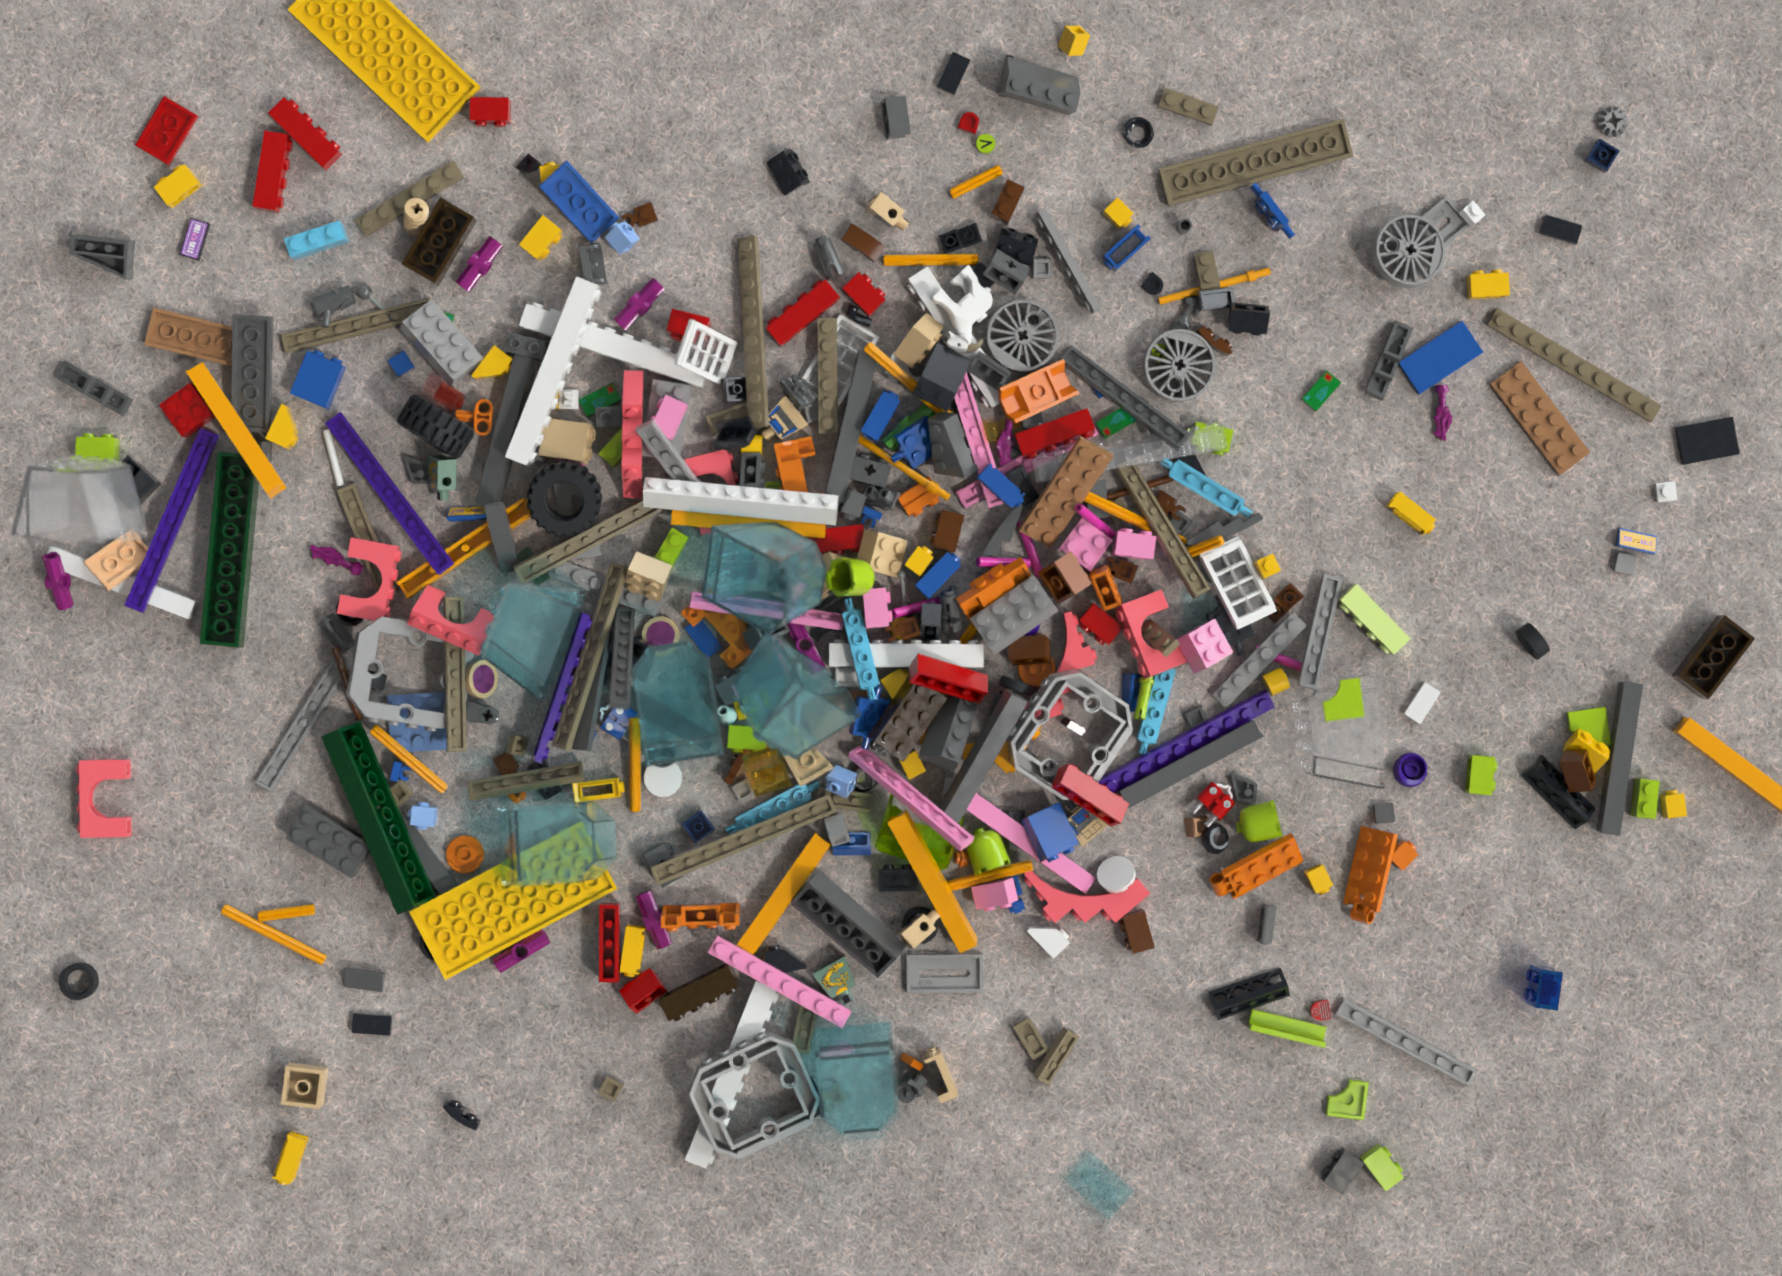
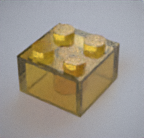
M779 744L742 756L745 771L755 797L792 786L788 768Z

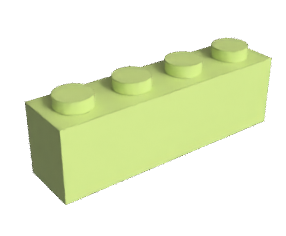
M1353 584L1338 599L1340 609L1346 614L1349 612L1354 617L1352 619L1358 627L1363 626L1367 630L1366 635L1372 641L1376 639L1381 644L1379 648L1386 655L1388 653L1395 655L1411 639L1357 584Z

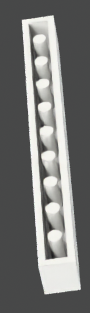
M576 276L505 455L506 458L528 467L530 463L533 464L537 457L535 450L537 445L541 446L544 435L542 433L544 428H548L551 417L549 415L551 410H555L559 399L556 398L558 392H562L566 383L564 377L566 373H570L573 365L571 359L573 355H577L580 345H578L579 339L584 337L587 327H585L586 321L592 318L594 312L592 306L594 301L598 302L601 291H599L600 287L597 284Z
M532 302V305L526 304L519 326L552 338L562 312L552 308L550 311L543 309V305ZM586 322V333L583 338L580 337L578 342L580 348L703 389L706 379L674 364L677 354L671 353L670 348L661 345L659 348L652 346V342L642 339L639 342L634 340L632 335L623 333V336L615 334L616 330L605 327L603 330L597 328L598 324ZM688 355L686 361H687V362H690V359L688 358L689 355ZM697 358L695 366L697 367L699 366L701 360L700 358ZM706 362V365H705V368H704L705 371H707L708 368H709V365H707V362Z
M646 477L643 488V507L836 525L839 495Z
M757 980L755 981L729 1050L735 1048L737 1043L744 1040L748 1042L754 1039L753 1037L756 1034L765 1032V1028H762L765 1021L769 1022L773 1012L769 1009L772 1003L776 1004L780 993ZM737 1055L733 1058V1062L740 1063L743 1057ZM749 1063L741 1071L733 1070L716 1079L711 1096L713 1100H723L728 1108V1112L729 1110L733 1111L737 1100L734 1097L736 1092L740 1093L744 1082L741 1080L744 1074L748 1075L751 1067ZM718 1106L714 1108L713 1113L720 1114L723 1108ZM729 1117L723 1121L726 1128L730 1120ZM700 1120L685 1161L707 1168L708 1163L712 1165L716 1154L713 1153L714 1148Z

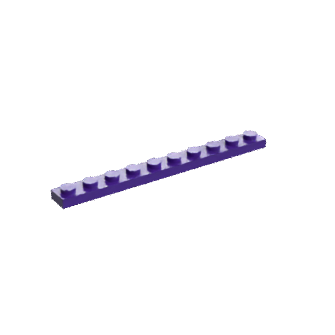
M339 412L326 422L327 427L436 573L441 575L455 564L343 413Z
M202 428L199 429L124 606L141 613L145 612L220 437L219 435Z
M1266 689L1103 775L1098 783L1107 786L1113 793L1125 788L1275 708Z

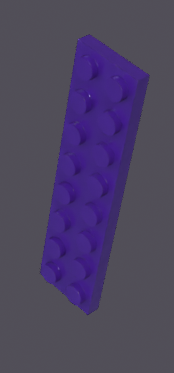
M583 612L579 614L532 757L534 761L542 763L543 759H547L549 753L547 745L549 741H553L556 731L553 727L555 722H559L562 713L559 710L560 706L565 704L568 694L565 690L567 685L571 686L574 677L571 672L573 667L577 668L580 659L577 654L579 649L584 647L586 638L583 636L585 630L589 631L592 620L589 619L590 615Z

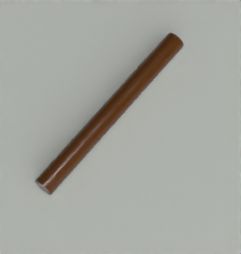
M1166 475L1146 481L1149 488H1153L1176 480ZM1126 488L1107 493V500L1110 501L1130 494Z
M334 647L331 651L347 693L349 675L339 647ZM349 699L356 721L364 719Z

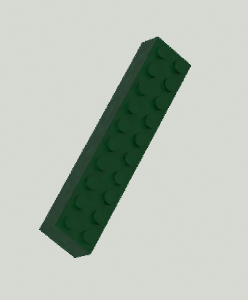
M217 453L200 644L244 648L259 481L240 453Z
M362 722L353 723L321 736L397 915L436 898Z

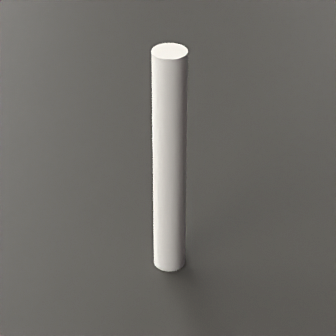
M330 429L324 430L323 435L336 486H344Z

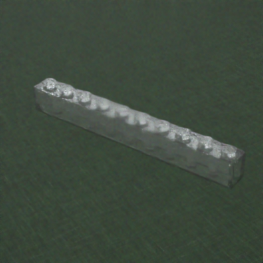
M1218 423L1208 424L1205 429H1199V426L1187 428V433L1191 437L1179 451H1176L1155 434H1151L1149 439L1143 440L1142 436L1130 438L1131 442L1123 443V440L1113 441L1110 446H1104V443L1096 444L1113 453V458L1104 471L1227 449L1224 426H1218ZM1066 450L1054 452L1055 455L1047 457V454L1036 455V459H1032L1036 483L1051 480L1068 455Z

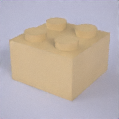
M925 313L912 327L894 352V355L911 368L916 363L920 365L925 357L930 354L933 346L943 336L940 332L944 326L928 313Z
M864 530L857 559L868 562L876 573L898 578L907 540L880 532Z
M636 551L627 571L624 588L631 593H638L649 600L660 602L669 581L672 565Z
M291 1062L286 1065L281 1105L320 1109L324 1106L329 1067Z

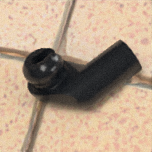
M849 305L846 315L856 324L869 328L872 319L857 314L858 307Z

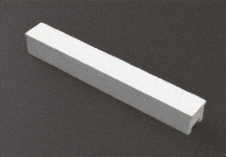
M50 546L48 553L58 552L66 573L104 587L84 565L83 561L87 558L58 547ZM131 575L111 590L128 596L136 577ZM156 585L148 604L186 619H192L194 609L199 601Z

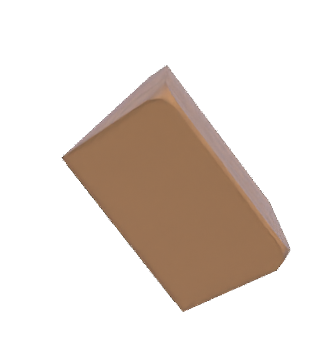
M1208 816L1185 818L1186 837L1202 836L1206 828L1204 823Z

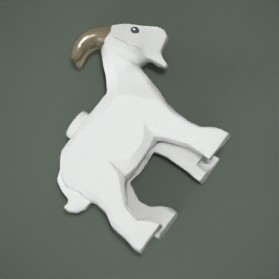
M967 265L950 281L951 284L960 286L964 290L965 296L958 303L951 300L943 289L930 300L935 304L941 305L947 311L950 322L957 333L955 335L948 331L949 339L946 345L957 351L972 353L977 351L983 344V339H980L976 344L971 343L972 324L976 320L980 323L987 316L985 312L991 307L993 299L990 293L991 289L988 287L983 288L971 267Z

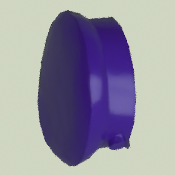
M1405 753L1394 764V777L1402 786H1418L1427 776V763L1419 754Z

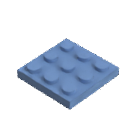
M445 692L387 695L388 705L410 704L414 709L441 713ZM406 708L400 710V716L403 719L408 716ZM400 722L398 726L389 725L390 736L409 752L446 750V727L443 729L437 728V731L433 732L427 731L425 726L419 725L417 729L407 728L406 723Z

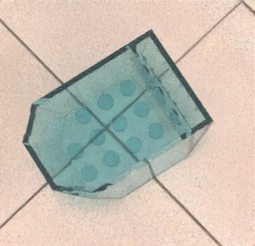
M777 522L713 525L711 528L702 598L763 632L771 634L821 604L827 567L816 542Z
M511 583L502 586L499 597H501L500 603L494 606L492 611L493 621L488 623L485 630L487 636L481 647L482 657L536 699L544 700L548 694L545 690L548 684L552 685L588 591L574 588Z
M768 632L764 633L731 686L735 694L734 698L740 704V710L746 716V722L753 730V736L758 741L767 743L770 748H776L784 756L788 755L793 759L798 758L847 727L861 715L848 689L845 686L841 688L831 678L833 674L828 669Z
M688 641L649 646L632 668L646 766L724 755L710 657Z
M595 801L498 807L502 885L526 886L598 879L617 859L615 819Z
M891 1021L844 1025L843 1028L839 1026L815 1028V1058L820 1116L823 1124L843 1141L883 1138L900 1117Z

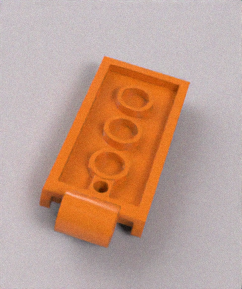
M1365 826L1360 827L1343 904L1353 905L1350 912L1352 920L1371 924L1375 918V912H1380L1398 834Z
M1289 833L1222 869V873L1212 874L1209 881L1215 895L1220 897L1231 892L1232 898L1236 899L1299 865L1304 860L1292 833Z

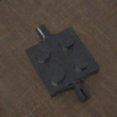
M1217 594L1214 597L1218 607L1214 611L1205 614L1208 621L1213 619L1217 621L1228 644L1235 647L1237 656L1245 654L1241 642L1255 635L1253 628L1249 624L1236 630ZM1242 602L1233 606L1238 617L1247 614Z

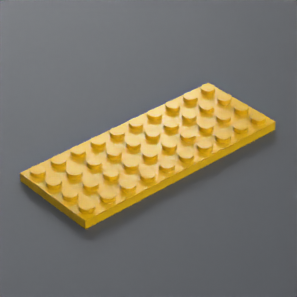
M296 0L287 9L427 143L465 106L470 97H473L481 89L465 71L390 0Z
M580 821L411 910L409 913L444 979L447 980L618 888L586 827Z

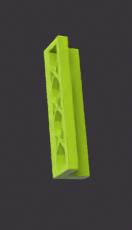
M1251 1009L1247 1025L1249 1030L1325 1048L1326 1026Z

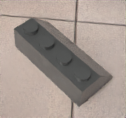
M1006 57L998 95L1070 115L1077 111L1080 86L1078 77Z
M940 692L947 700L929 724L918 758L954 772L960 763L979 704Z

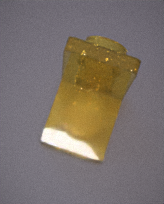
M1006 419L983 424L989 444L997 442L999 434L1002 430L1004 431ZM1021 421L1013 423L1012 433L1014 436L1016 433L1024 431Z

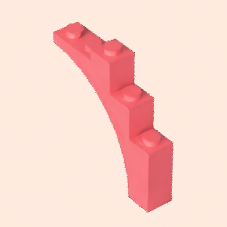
M624 370L623 498L630 499L643 498L642 439L636 432L637 426L643 424V371Z
M1072 611L1063 613L1066 643L1063 658L1056 673L1094 665V660L1097 659L1096 652L1090 646L1082 647L1081 644L1084 643L1082 633H1078L1076 625H1079L1076 614L1072 615ZM1066 687L1062 694L1071 692L1073 690L1069 687ZM1061 698L1056 701L1050 710L1049 718L1062 714L1061 710L1064 709ZM1028 701L1027 705H1026L1025 708H1024L1025 710H1026V708L1028 707V705L1030 704L1029 701ZM1041 709L1035 712L1034 717L1040 716Z
M1033 871L1023 873L1025 875L1023 880L1028 886H1034L1038 890L1035 893L1042 902L1047 901L1042 906L1044 910L1042 914L1048 921L1053 920L1054 923L1072 909H1074L1072 912L1074 917L1078 921L1083 920L1084 923L1101 909H1104L1102 914L1108 921L1112 919L1116 923L1150 894L1137 877L1133 884H1130L1128 889L1123 892L1080 895L1052 887L1041 880Z

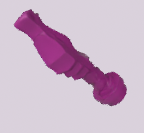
M1436 385L1434 392L1438 394V407L1435 409L1436 415L1433 417L1436 422V431L1433 435L1438 437L1439 440L1446 441V432L1452 423L1451 411L1446 406L1445 394L1449 392L1448 385Z
M1006 416L1004 431H1001L996 443L998 455L1000 456V466L1013 460L1010 457V451L1015 445L1013 442L1014 434L1012 433L1013 422Z
M311 545L312 559L320 558L327 566L333 564L336 567H346L353 576L361 574L363 565L360 562L352 563L344 559V555H341V552L332 547L318 548Z

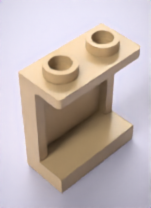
M551 419L548 428L545 427L543 430L544 439L538 455L544 460L560 459L588 465L589 460L592 458V441L596 437L595 428L589 423Z
M931 1047L925 1050V1054L922 1055L924 1064L935 1060L946 1087L937 1090L940 1103L958 1097V1090L941 1049Z

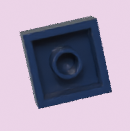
M1599 138L1584 161L1605 173L1609 170L1620 150Z
M702 809L682 823L695 843L716 829Z

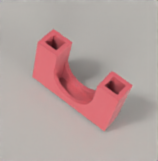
M719 450L684 459L696 477L717 475L723 478L728 485L737 486L736 483L739 482L737 471H733L731 465L735 463L732 452L728 453V450ZM699 527L701 535L725 530Z
M350 538L347 557L368 560L374 563L381 572L382 584L378 592L369 598L346 594L340 595L337 614L373 621L378 617L390 618V600H393L395 594L393 583L398 577L396 566L402 556L400 546L360 538Z
M427 585L411 610L407 625L479 656L495 628L499 615L481 608L475 619L470 623L457 624L450 622L439 613L446 592Z
M1162 589L1115 608L1116 617L1124 627V637L1130 643L1131 654L1136 658L1138 671L1144 679L1187 663L1179 646L1166 658L1158 650L1148 646L1142 637L1141 627L1145 618L1169 607Z
M130 759L79 760L76 773L79 776V783L77 784V794L79 795L77 813L80 814V822L77 824V831L80 833V838L132 836L131 817H108L102 815L93 804V792L100 782L106 779L131 778Z

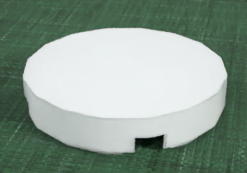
M658 759L654 762L662 764L667 762L668 759ZM675 762L665 768L657 767L651 763L646 768L644 783L648 791L653 795L668 797L676 793L680 788L682 772Z
M1122 856L1106 859L1101 863L1097 871L1099 884L1110 893H1119L1127 890L1128 886L1133 884L1136 876L1133 864L1129 859Z

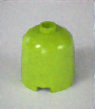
M835 558L830 562L829 572L825 573L827 588L832 590L835 596L865 595L873 587L875 581L873 568L868 562L861 559Z
M1274 800L1248 806L1240 811L1239 822H1236L1238 833H1242L1247 841L1259 842L1283 837Z
M985 828L974 831V840L967 846V851L975 876L981 872L1011 864L999 833L994 830L986 831Z

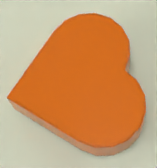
M904 1052L899 1057L900 1060L919 1071L924 1066Z

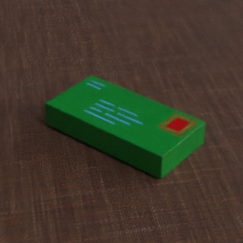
M1326 370L1301 400L1316 412L1341 382Z
M612 382L579 399V402L586 416L590 417L596 414L595 408L609 407L622 399Z
M1120 408L1096 422V425L1104 439H1107L1137 420Z

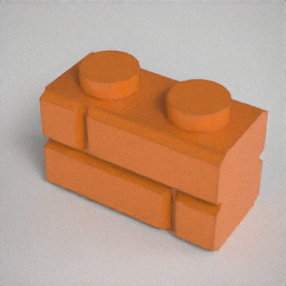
M918 483L903 492L897 500L908 517L913 515L915 518L924 512L922 508L929 505L932 507L940 502L938 499L940 496L930 493L926 490L925 486Z
M1104 565L1090 571L1089 577L1103 610L1106 611L1122 604V597L1109 566Z

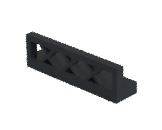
M1540 755L1534 764L1521 775L1574 829L1588 822L1596 809L1580 792H1570L1573 799L1568 795L1569 789L1564 783V776L1543 755ZM1540 763L1546 768V771L1539 766ZM1554 777L1559 781L1560 785L1555 782ZM1581 804L1588 810L1587 812L1582 809Z
M1281 968L1208 992L1217 1020L1290 996L1289 987ZM1277 975L1281 979V982L1275 984L1269 982L1271 977ZM1256 982L1263 984L1262 987L1257 990L1251 988V986L1253 983ZM1238 988L1245 990L1239 996L1234 995L1233 992ZM1221 994L1227 996L1224 1001L1216 1003L1214 998Z

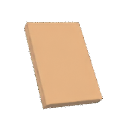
M129 529L83 561V563L105 589L110 591L140 569L148 547L132 529Z

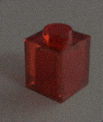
M443 382L433 397L434 400L455 412L457 409L460 410L465 403V399H463L464 394Z

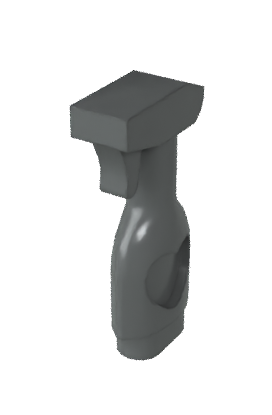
M1192 297L1185 298L1186 307L1182 315L1173 320L1169 330L1190 329L1189 316L1193 308H1196L1194 314L1196 317L1200 312L1196 299Z

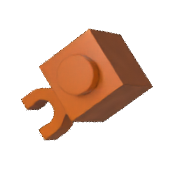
M1404 840L1395 845L1392 863L1399 870L1403 871L1419 855L1415 851L1417 849L1415 845L1410 841L1406 842Z

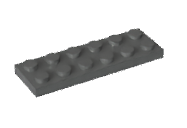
M233 314L231 405L249 431L268 433L271 427L273 316Z

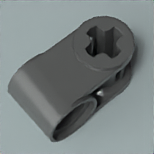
M466 701V721L493 724L498 721L499 712L496 708ZM490 712V714L493 715V718H489L488 720V717L485 716V713Z

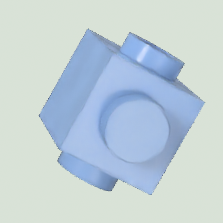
M626 221L620 224L614 223L608 229L609 233L605 236L609 245L619 255L629 251L640 240L633 227L627 224Z
M836 765L832 771L826 774V790L847 798L855 788L857 773Z
M417 802V805H413L412 809L408 810L407 818L410 820V825H414L415 829L419 830L435 827L438 807L429 806L428 802Z

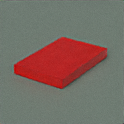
M164 96L135 146L170 166L199 116Z

